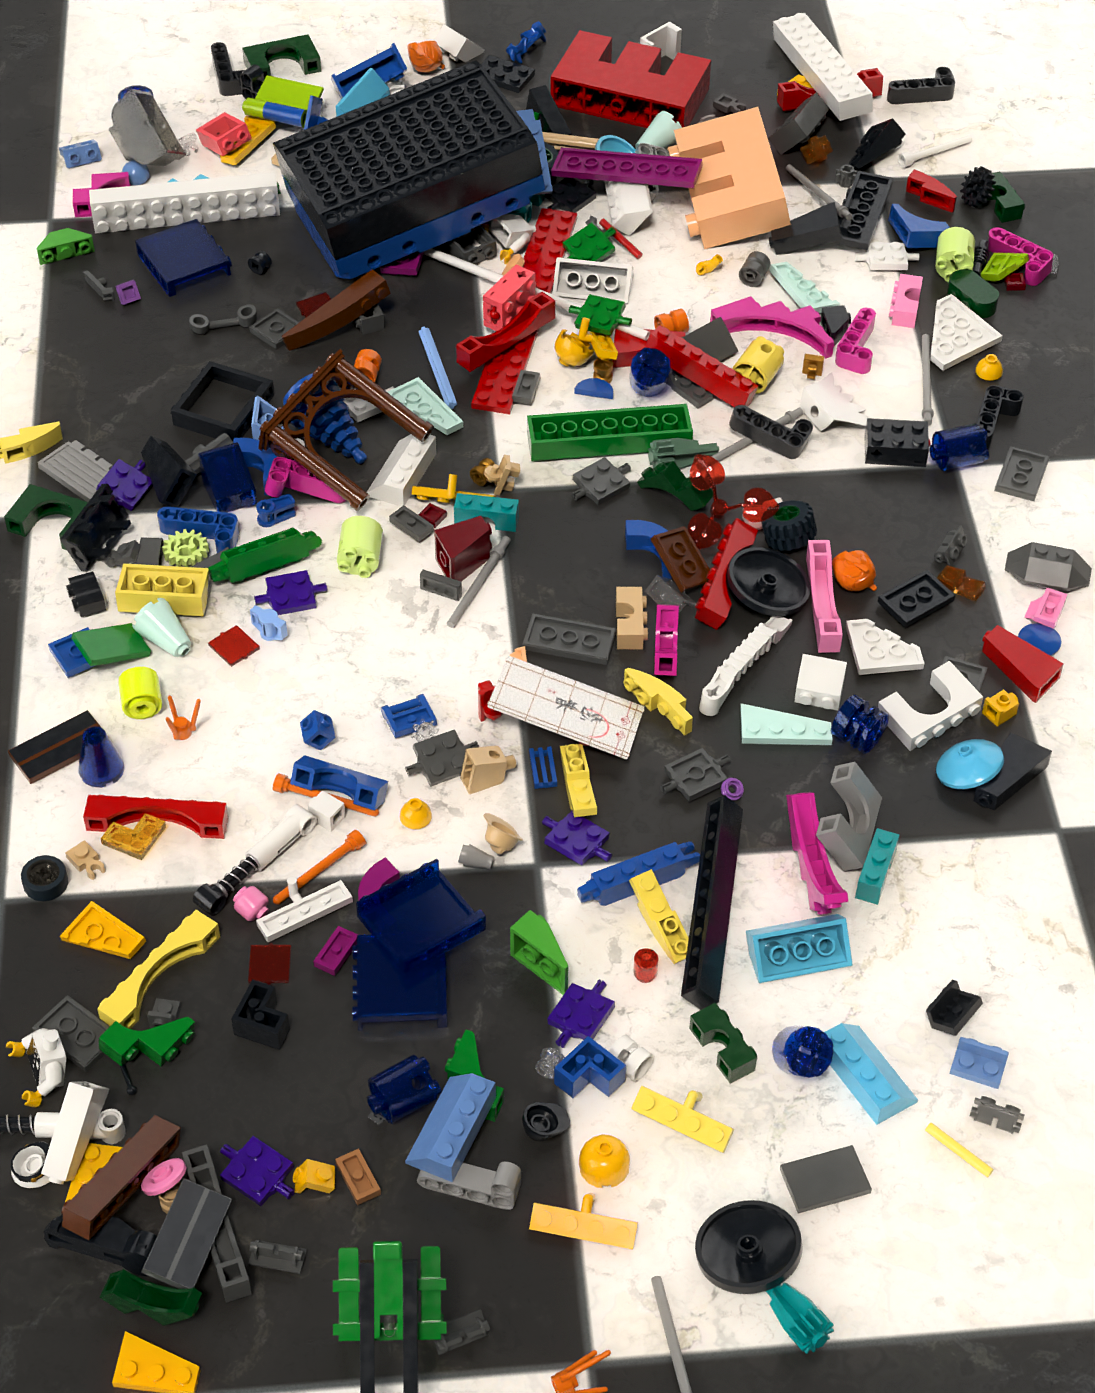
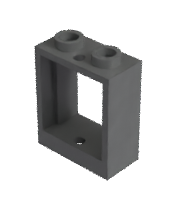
M481 225L471 228V232L442 244L452 256L473 264L497 256L496 240ZM474 237L480 244V246L464 251L458 243Z

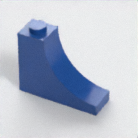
M892 204L888 221L906 248H937L939 235L944 230L950 228L946 222L917 217L904 210L899 204Z

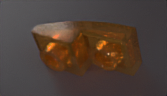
M948 565L937 577L952 592L974 601L986 589L984 581L966 577V570Z

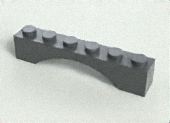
M207 1144L182 1152L183 1161L187 1167L188 1179L221 1194ZM226 1212L210 1249L225 1303L252 1295L244 1262Z

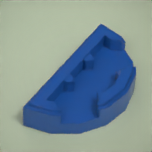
M589 378L582 380L576 385L574 394L613 399V388L605 380Z

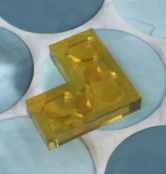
M146 813L133 830L112 822L101 837V843L142 860L166 828V823L164 820Z

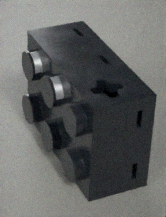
M867 418L864 435L865 464L926 467L931 444L928 437L927 421Z

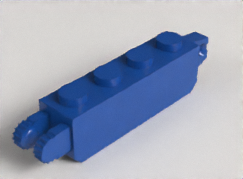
M673 842L591 873V879L586 884L577 888V896L581 903L598 900L602 906L612 904L635 895L629 882L631 878L652 869L659 885L680 878L685 873L686 868L698 864L700 854L698 852L689 854L695 848L692 842L679 845Z

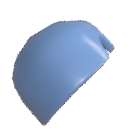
M131 160L122 169V172L129 173L130 185H141L150 177L147 165L140 160Z

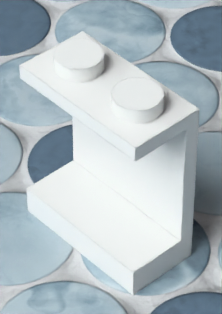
M668 22L641 37L640 44L661 48V57L666 55L674 60L677 53H680L682 29Z

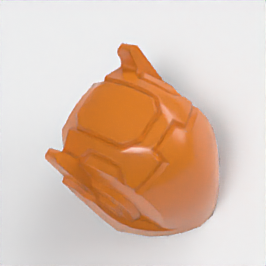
M436 41L413 42L407 45L410 63L418 72L429 73L438 67L441 69L445 68V65L442 63V52Z
M861 550L844 551L833 558V573L842 588L848 591H861L866 588L875 591L877 589V586L874 585L876 577L875 566L866 552Z

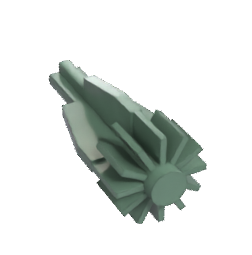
M683 438L654 440L650 443L651 448H648V458L653 468L662 462L668 463L674 461L679 468H683L701 461L700 457L718 453L719 446H717V443L699 445L698 440Z

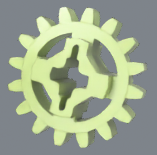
M186 529L183 530V533L175 531V536L169 534V540L163 541V555L165 561H169V565L176 564L177 567H181V565L189 567V565L193 566L196 562H201L203 558L208 557L209 545L207 538L202 537L201 532L195 534V530H192L188 533Z

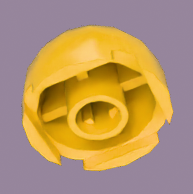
M562 329L555 341L554 348L559 357V362L567 367L569 364L572 366L585 364L594 353V349L590 350V344L580 341L577 334L572 332L569 335L566 334V329Z
M602 1134L594 1136L585 1142L579 1155V1168L581 1176L587 1183L597 1188L609 1185L615 1187L623 1182L629 1173L630 1156L627 1147L620 1139L612 1135Z

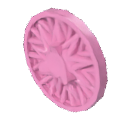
M172 1158L155 1166L142 1181L141 1188L144 1194L156 1196L176 1185L186 1172L185 1162L179 1158Z

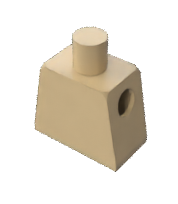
M499 746L466 749L460 779L467 792L473 794L501 784L504 781L506 770L516 768L515 757L513 755L504 756Z

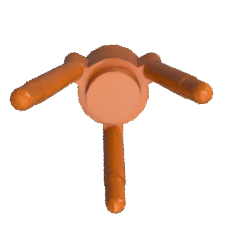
M169 695L168 701L174 722L172 723L169 717H166L165 720L175 740H186L191 736L192 731L196 730L195 724L201 700H196L190 722L185 717H178L172 696Z
M593 1350L566 1369L551 1376L555 1392H607V1387L575 1391L574 1388L578 1387L575 1375L603 1360L611 1354V1351L606 1350L597 1355V1351Z

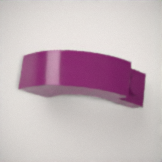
M385 857L370 867L362 877L358 889L360 916L365 927L370 930L375 926L381 935L384 934L391 941L398 936L397 922L380 903L387 894L400 887V872Z

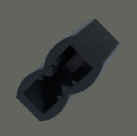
M93 571L68 578L69 585H66L69 598H74L71 600L74 612L79 611L80 616L84 617L106 610L104 598Z

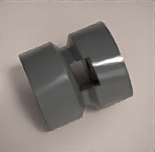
M759 251L749 254L739 271V278L743 284L750 287L760 285L771 265L768 256Z

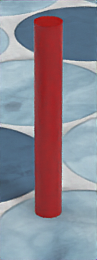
M604 218L599 222L605 230L613 227ZM616 230V234L612 236L637 259L641 258L643 253Z

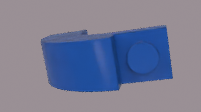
M234 438L232 451L234 467H254L262 471L264 495H268L265 492L266 481L272 462L278 456L270 448L267 451L258 449L259 440Z
M626 520V550H647L654 553L661 561L663 580H670L672 576L651 541L654 535L668 530L648 521Z

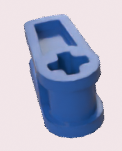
M286 494L259 501L256 505V510L259 513L257 516L258 524L262 527H271L274 524L295 517V500L292 495Z

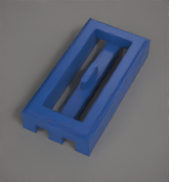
M551 746L547 747V750H543L540 747L538 751L530 748L529 758L534 788L557 787ZM544 756L548 757L551 775L550 782H548ZM535 757H539L543 779V782L540 783Z

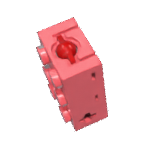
M516 264L483 295L484 326L498 331L521 311L526 302L535 296V272Z

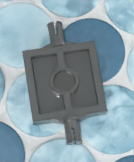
M604 457L573 474L572 480L580 489L571 494L572 498L576 501L583 496H587L597 505H600L630 488V481L623 474L631 470L630 465L625 463L617 468Z
M454 729L415 743L412 748L417 756V763L405 767L407 775L410 776L421 771L430 787L461 776L466 749L479 747L477 745L478 742L475 741L464 745Z
M703 748L664 766V772L671 781L661 785V790L664 794H667L677 789L688 802H691L721 787L722 783L728 779L721 771V767L731 763V759L727 754L714 759Z

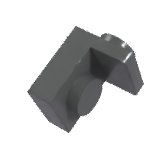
M156 998L153 1010L148 1011L147 1014L149 1027L154 1028L177 1020L181 1009L180 1001Z

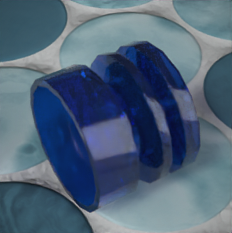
M854 694L844 702L837 712L831 726V735L843 742L851 739V747L858 748V751L866 754L873 749L883 735L889 721V714L885 711H880L876 706L869 709V702Z

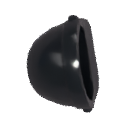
M534 1102L529 1104L523 1112L522 1123L527 1136L535 1141H546L554 1138L558 1134L565 1132L570 1126L567 1112L563 1107L555 1103Z

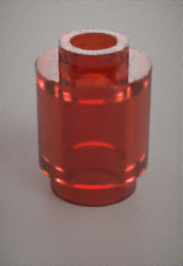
M644 948L638 950L634 955L633 973L638 981L649 983L657 976L658 955L652 949Z

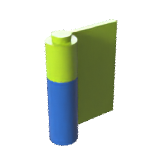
M267 75L255 99L248 97L242 104V110L248 116L304 128L310 95L320 98L324 88Z

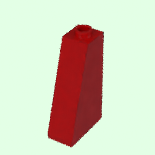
M615 329L614 345L618 355L616 360L612 359L613 368L660 363V361L644 352L647 341ZM644 329V330L649 331L650 333H651L652 331H654V330H650V329ZM671 331L672 333H674L675 335H677V336H679V337H681V338H682L683 336H685V333H686V332Z
M999 625L992 631L988 630L982 639L984 642L982 652L1033 702L1036 703L1060 679L1064 663Z

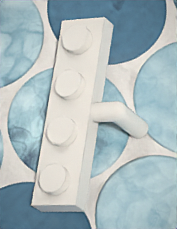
M291 876L287 879L289 897L293 903L257 919L256 923L266 941L270 942L352 903L353 898L341 880L302 898L298 893L297 879Z

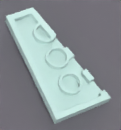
M788 262L770 265L769 271L800 308L811 305L815 311L821 313L823 307L840 306L837 300L832 301L828 298L829 294L824 290L820 292L815 288L816 284L802 278L803 274Z
M419 377L388 391L391 396L425 422H430L434 428L446 435L463 428V421Z
M741 704V738L743 744L832 745L831 722Z

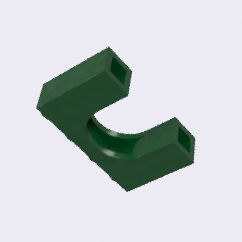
M309 34L242 47L243 61L246 68L253 64L258 65L263 71L264 80L267 75L271 76L269 63L277 59L296 61L299 63L304 75L321 72L320 56Z
M29 484L4 516L7 531L26 537L40 519L49 515L60 514L71 518L59 534L61 539L88 502ZM61 542L62 549L66 550V548Z

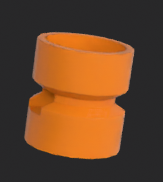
M682 308L670 311L669 314L663 313L654 317L655 329L661 325L669 329V331L686 333L689 331L688 317Z
M363 349L358 352L354 367L375 382L382 358L374 350Z

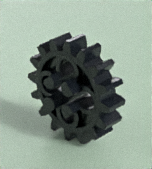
M982 166L979 168L974 167V171L970 170L969 176L964 177L966 181L961 183L964 188L960 192L964 193L961 199L965 200V204L972 207H981L982 202L986 204L987 198L992 197L990 193L995 191L992 186L996 184V181L992 180L995 175L991 174V170Z

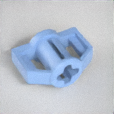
M256 605L250 610L251 623L260 631L261 638L272 641L283 640L287 636L286 621L278 618L275 610L262 609Z

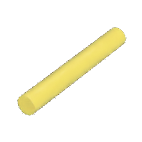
M933 1123L926 1127V1132L987 1178L992 1174L993 1168Z

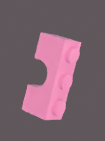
M900 274L899 281H895L893 291L895 293L892 295V305L889 317H893L891 325L915 327L923 277Z

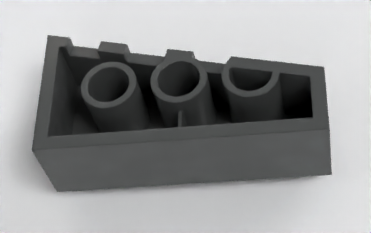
M817 92L800 104L793 114L785 120V123L768 137L780 155L799 142L803 144L810 138L809 136L815 132V128L827 117L825 114L829 110L828 106Z

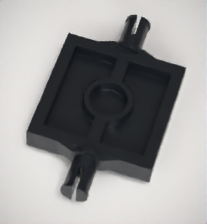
M564 178L552 187V193L545 194V197L553 203L547 208L576 213L596 199L597 193L589 188L594 184V181L587 179L585 182H580L576 178Z

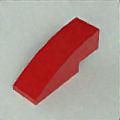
M915 169L908 176L906 192L920 196V202L952 213L954 212L957 196L948 187L923 172Z

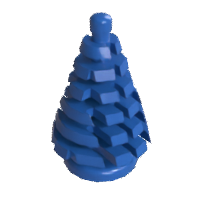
M313 373L300 379L291 387L283 399V405L286 404L288 397L292 393L296 394L300 390L301 384L306 379L309 381L313 377ZM330 381L326 385L330 391H340L336 381ZM321 387L312 396H321L323 394ZM344 398L333 401L323 407L314 417L309 434L314 439L321 440L325 445L331 446L334 451H342L341 454L347 458L353 456L358 464H362L366 461L367 455L359 449L362 448L363 444L361 439L357 438L358 430L353 426L354 421L350 418L348 405L344 403ZM304 404L297 412L306 415L307 406ZM295 419L291 421L294 427L300 430L304 429V423L301 420Z

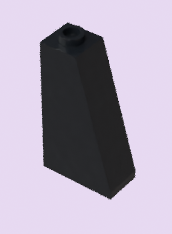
M543 85L530 89L526 110L533 109V112L540 114L538 120L541 122L542 132L572 135L547 86Z
M835 202L791 220V225L771 230L772 237H769L770 248L775 249L776 255L842 240Z
M150 436L141 451V455L160 503L178 508L197 474L167 442Z
M1010 732L1001 747L1004 755L1002 769L993 779L976 787L973 801L995 811L1048 767L1052 750Z

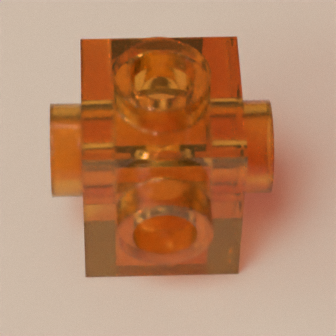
M815 135L807 140L808 144L800 148L808 164L818 161V163L828 158L827 154L833 151L826 135L819 138Z

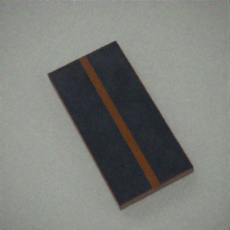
M87 710L8 750V754L28 782L32 784L111 742L109 736Z

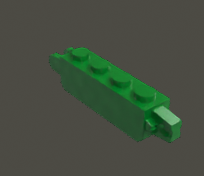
M290 528L223 551L220 555L221 561L208 567L209 575L213 582L226 579L231 583L241 582L247 577L261 575L264 571L281 568L284 564L301 561L304 557L309 556V551L320 547L322 540L313 531L301 533L295 528Z

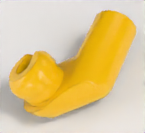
M716 254L711 260L699 262L696 265V273L704 275L705 273L712 272L723 261L722 257Z

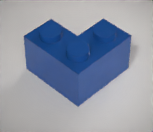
M589 1036L554 1068V1084L572 1098L589 1082L609 1097L625 1082L626 1065Z

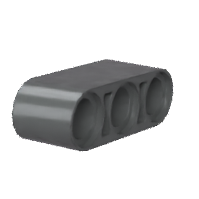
M141 537V546L136 564L162 566L163 538Z

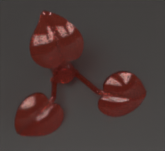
M698 454L694 457L689 474L690 481L695 488L702 491L712 487L714 501L710 507V518L705 513H698L691 518L687 530L698 549L711 547L720 540L722 529L720 524L713 521V519L722 518L727 511L744 507L743 517L746 520L762 522L774 516L779 510V504L763 488L750 489L744 495V503L728 506L726 501L717 498L715 486L721 484L725 479V471L721 463L708 455Z

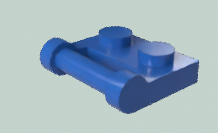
M424 694L417 695L414 699L396 705L381 707L382 716L386 719L395 738L437 725V719Z

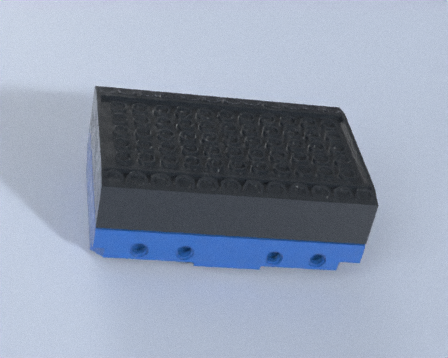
M477 60L273 142L285 187L295 206L296 213L331 270L338 278L352 279L416 251L421 253L471 232V228L529 205L532 195L545 190L537 141L502 91Z

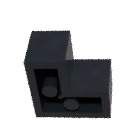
M252 979L231 1020L234 1035L280 1050L290 1029L288 1014L274 1010L277 1005L275 986Z

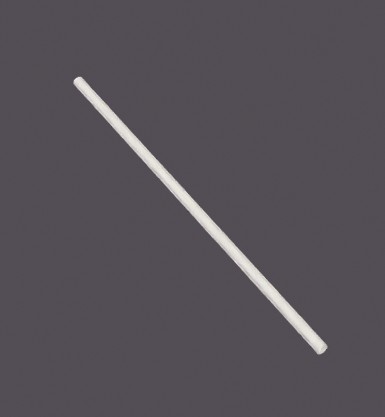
M434 248L424 251L425 256L495 283L504 276ZM535 288V295L544 292L556 300L555 306L568 311L570 305L582 307V305ZM619 324L615 328L645 341L648 340L650 335L649 331L634 325Z

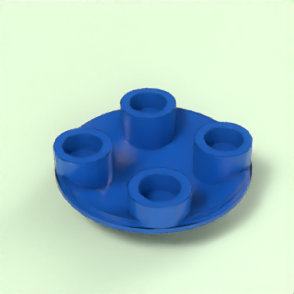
M1039 623L1026 625L1018 634L1019 638L1050 656L1055 654L1061 647L1062 641L1059 633L1055 629Z

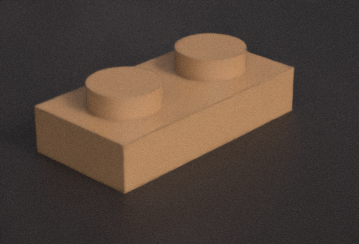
M359 1148L335 1159L336 1166L357 1205L381 1195V1189Z

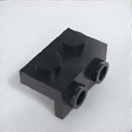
M952 979L926 1009L931 1028L956 1036L981 1007L983 1002L981 996L961 991L958 981Z

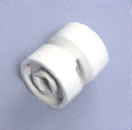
M627 1035L619 1037L609 1050L612 1055L626 1065V1076L634 1082L640 1080L647 1073L654 1061V1056L643 1047L638 1048V1044Z

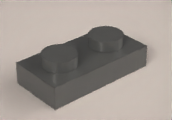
M526 370L520 371L512 394L513 402L532 404L540 381V373Z
M404 505L389 516L390 523L418 542L434 532V525Z

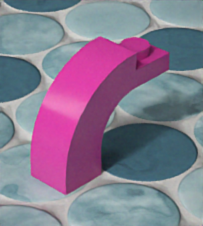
M657 604L654 675L676 676L679 605Z

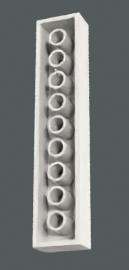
M797 13L794 16L782 17L779 20L773 21L774 40L839 121L873 112L872 92L805 13Z
M275 172L89 190L95 234L280 215Z

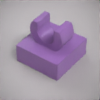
M135 280L115 286L122 305L141 299Z

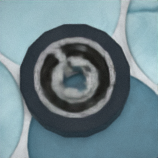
M37 856L29 860L22 868L21 881L23 889L28 897L35 901L45 902L61 896L67 888L68 877L65 865L54 856Z

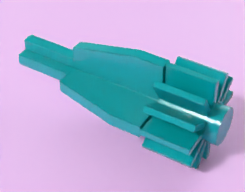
M788 1283L780 1284L766 1291L772 1298L769 1304L780 1324L802 1352L804 1351L806 1354L810 1350L815 1352L816 1348L823 1347L827 1340L830 1339L828 1334L834 1332L832 1328L834 1324L807 1296Z

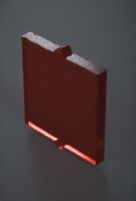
M324 292L298 301L296 306L301 311V315L306 318L330 301L331 298Z
M237 625L226 632H221L218 637L208 642V646L231 667L243 659H248V656L260 649V646Z
M269 943V945H251L248 983H251L252 979L268 985L271 983H289L291 945H273V943Z

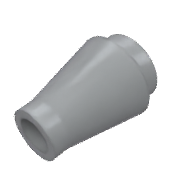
M463 844L458 862L466 867L490 869L494 856L471 844L469 846Z

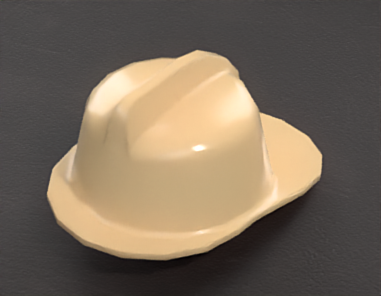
M490 813L483 815L488 823L485 840L490 843L491 849L500 855L504 851L512 850L519 840H523L515 829L503 819Z

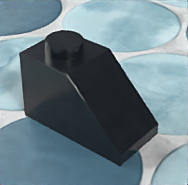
M845 305L822 308L820 323L829 337L833 338L834 346L844 336L848 329V324H851V315L847 313Z

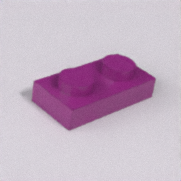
M338 926L314 959V967L335 976L360 941L359 935Z

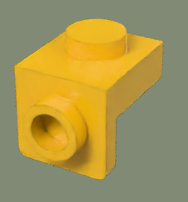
M306 1159L295 1169L293 1174L295 1193L300 1194L306 1188L330 1194L335 1189V1166Z

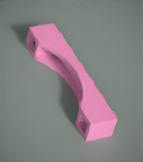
M808 540L806 562L818 653L840 652L842 627L834 601L830 541Z

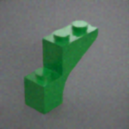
M184 1017L143 1031L128 1029L115 1021L99 1037V1049L120 1066L127 1060L129 1062L132 1061L140 1050L162 1067L166 1061L171 1062L176 1057L178 1049L183 1044L186 1045L193 1039L195 1035V1021L189 1017Z
M466 1029L462 1038L458 1037L456 1040L453 1058L449 1057L446 1062L445 1072H447L448 1079L449 1077L470 1073L485 1078L480 1070L475 1034ZM496 1086V1099L485 1119L493 1122L496 1121L504 1103V1088Z

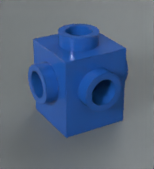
M313 710L300 722L303 741L307 745L322 750L336 738L333 721L327 714Z

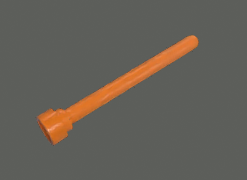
M280 773L276 775L273 783V791L279 793L292 791L313 798L321 792L317 789L308 790L290 784L291 779L287 775ZM330 794L344 802L345 808L374 817L379 814L378 808L376 810L353 804V800Z
M353 830L349 833L343 845L297 879L298 890L350 850H359L366 845L363 835L358 830ZM288 886L273 897L274 904L279 905L289 897Z

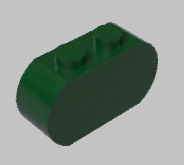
M961 269L950 275L947 296L950 294L954 295L980 318H988L995 314L999 299V291L972 270Z

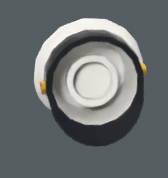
M35 1142L25 1145V1147L19 1149L14 1154L11 1160V1175L15 1183L25 1188H37L50 1182L48 1181L49 1176L41 1174L50 1146L48 1143Z

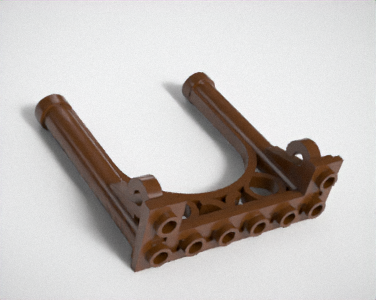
M339 349L335 354L331 353L328 356L326 363L322 367L316 368L312 375L313 377L309 381L306 379L301 384L300 390L288 397L283 407L280 406L276 409L270 421L266 420L261 425L258 449L267 451L270 448L278 457L285 458L287 455L348 501L353 509L359 511L366 504L370 495L318 455L311 444L309 430L317 413L333 401L343 398H359L376 406L421 442H424L429 437L434 426L430 422L422 420L346 361L343 351ZM330 381H336L341 390L333 392L328 390L326 385ZM321 387L323 394L318 397L312 396ZM304 404L307 406L306 415L297 412ZM295 419H299L304 423V429L292 431L288 424ZM304 437L305 447L295 439Z

